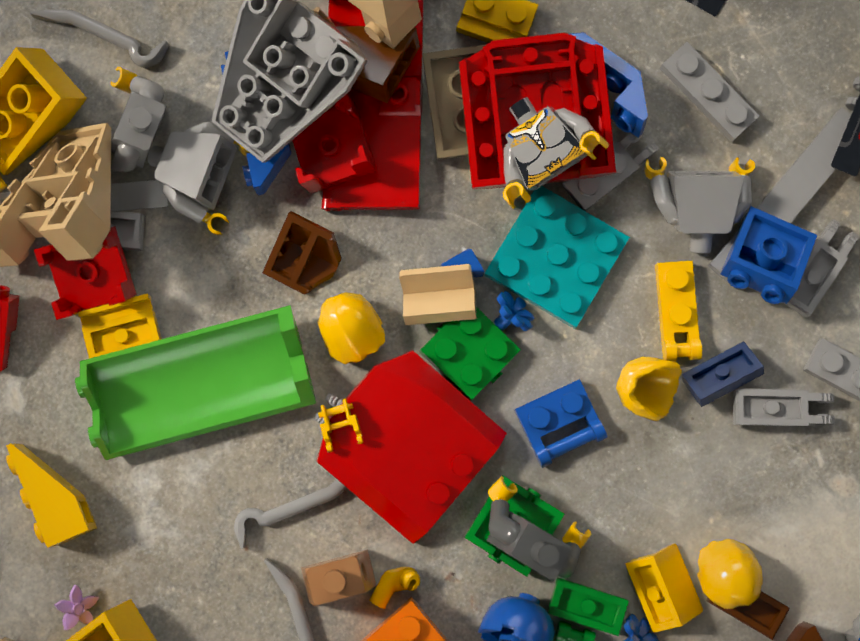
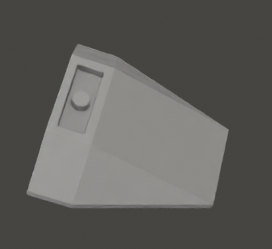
M244 0L238 12L211 122L262 163H266L350 91L368 59L354 41L298 0Z

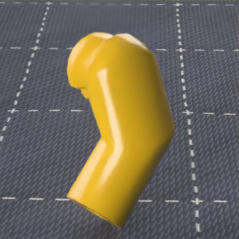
M407 566L385 571L369 601L385 609L393 592L403 590L414 591L419 587V574H417L414 568Z

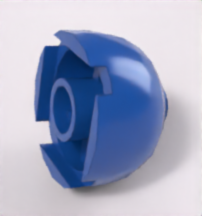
M520 593L519 597L508 596L495 601L486 611L478 633H482L481 638L483 641H553L555 631L553 620L549 613L539 605L540 600L530 594Z

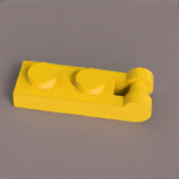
M693 261L655 264L663 359L666 361H676L679 357H688L689 360H701L702 344L699 337ZM685 333L686 343H676L674 334Z

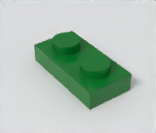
M557 577L547 612L551 615L619 636L629 600Z

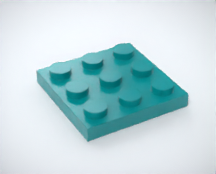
M541 186L532 193L531 201L526 203L485 271L484 276L576 329L630 237Z

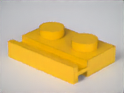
M466 0L456 32L486 43H490L493 40L527 37L539 4L527 0Z
M147 293L132 297L126 302L111 306L106 304L78 313L82 323V332L89 359L162 339L155 311L152 307L151 295Z

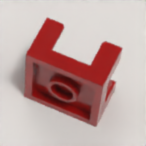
M348 94L334 104L336 109L322 114L292 140L300 164V168H295L299 184L311 194L377 171L358 107Z
M116 226L110 228L103 241L101 251L91 259L68 261L52 244L34 250L39 267L49 264L60 298L51 303L56 320L73 316L83 310L105 304L111 306L126 302L137 295Z

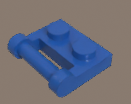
M580 379L514 409L542 468L552 464L551 460L593 440L600 442L607 438L605 428L599 420ZM580 418H585L588 425L587 428L546 447L544 446L540 437Z

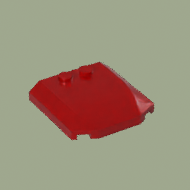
M556 33L493 40L468 59L465 58L459 62L472 189L506 187L504 177V147L508 143L506 134L519 126L509 108L528 97L537 113L549 106L555 110L565 108L585 117L594 130L609 144L607 149L601 144L596 145L593 149V155L596 156V159L593 160L587 156L547 183L596 178L616 173L603 46L598 44L592 45L578 40L576 36L568 33Z
M410 350L393 359L374 365L346 397L348 404H353V409H350V413L357 416L364 443L358 444L353 426L347 425L333 429L329 433L333 452H327L326 442L322 438L316 461L414 544L428 533L494 455L507 433L417 353ZM345 412L329 417L330 424L347 420Z

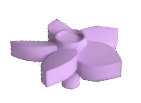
M74 585L70 592V601L60 600L54 604L60 612L66 613L62 620L64 630L73 628L78 621L83 624H89L93 621V616L87 609L93 607L99 597L86 596L82 598V591L77 585Z

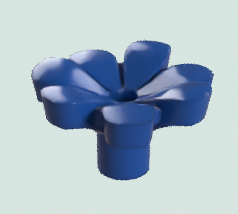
M508 291L501 292L497 297V301L501 306L499 310L500 315L494 320L495 325L502 331L510 324H514L518 328L520 327L523 331L531 329L533 325L530 321L535 318L531 312L523 310L526 306L525 301L521 297H517L514 301L513 296Z
M630 614L627 617L624 629L628 634V638L624 641H659L656 634L648 632L651 627L646 618H642L639 622L634 614Z

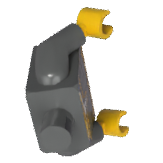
M501 476L488 490V494L493 502L491 503L489 520L490 535L486 541L552 581L557 576L563 579L570 577L576 569L581 548L591 536V531L587 529L584 534L576 528L577 522L575 521L562 537V542L531 522L509 511L510 505L508 501L517 493L518 489L514 483L507 487L504 483V477Z

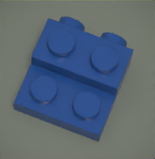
M750 206L736 240L730 248L720 275L727 277L728 283L735 288L745 289L749 287L760 292L761 297L768 303L779 304L783 302L788 304L798 290L817 235Z

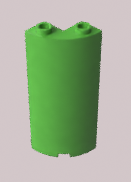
M291 305L80 361V376L75 378L76 389L80 398L86 397L92 409L93 426L88 427L89 440L93 448H99L105 460L316 404L308 365L305 361L302 342Z

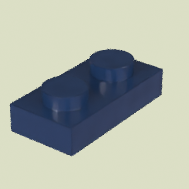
M743 341L683 373L682 380L699 405L703 407L763 375L764 366Z

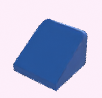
M467 249L441 264V266L470 264L473 277H483L484 269L472 249Z

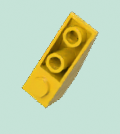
M10 443L6 445L10 454L6 457L7 464L11 472L15 476L18 475L23 487L20 489V496L26 508L32 509L36 519L33 525L34 531L41 543H45L47 548L55 547L97 529L84 494L23 444Z

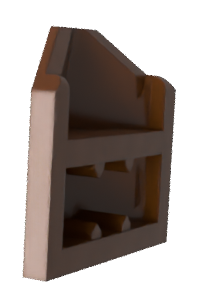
M290 211L262 273L304 295L309 293L312 289L331 279L339 267L342 257L334 232Z

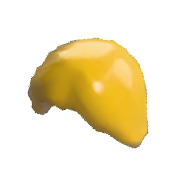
M344 292L326 299L322 304L318 326L324 345L332 358L343 364L357 363L364 360L367 355L377 352L380 346L385 343V332L381 326L383 323L371 303L361 294Z
M642 356L628 361L622 368L616 384V390L623 406L635 415L652 421H659L667 416L674 403L673 397L678 390L679 377L682 374L681 366L678 362L666 361L655 357Z
M726 538L722 541H712L700 550L698 559L699 572L697 576L703 593L714 604L724 609H733L738 606H750L758 599L761 586L763 585L762 567L755 554L746 544Z

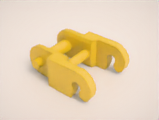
M346 398L343 399L342 405L326 409L324 404L321 405L322 412L318 413L319 418H324L325 423L320 424L328 453L333 452L329 433L333 429L347 425L353 426L358 444L364 443L357 416L350 413V409H353V404H348ZM343 412L346 413L347 420L330 424L329 416Z

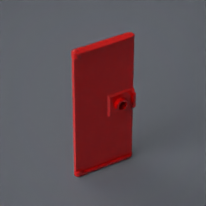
M329 0L328 17L335 27L366 26L361 10L348 0ZM418 0L422 20L415 26L420 48L388 104L353 89H350L347 93L358 107L377 171L323 189L322 210L327 212L342 210H417L420 207L424 0ZM333 105L326 112L336 109Z

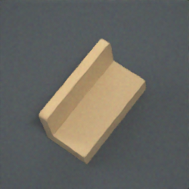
M470 264L409 269L399 272V279L403 290V319L405 325L477 319L476 289Z

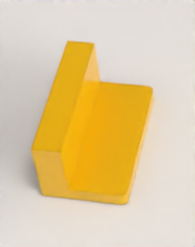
M677 544L668 545L656 553L632 559L625 564L653 633L681 627L703 612V607Z

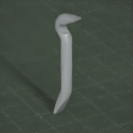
M56 9L30 12L34 19L72 24L129 51L132 61L142 68H149L158 64L170 46L165 40L152 49L149 55L141 56L142 47L136 39L74 10Z
M336 479L328 487L265 512L257 508L242 510L234 523V531L241 549L246 545V521L249 518L256 519L261 526H269L332 501L341 495L347 487Z
M266 558L264 562L280 589L286 595L299 640L315 641L299 588L291 578Z

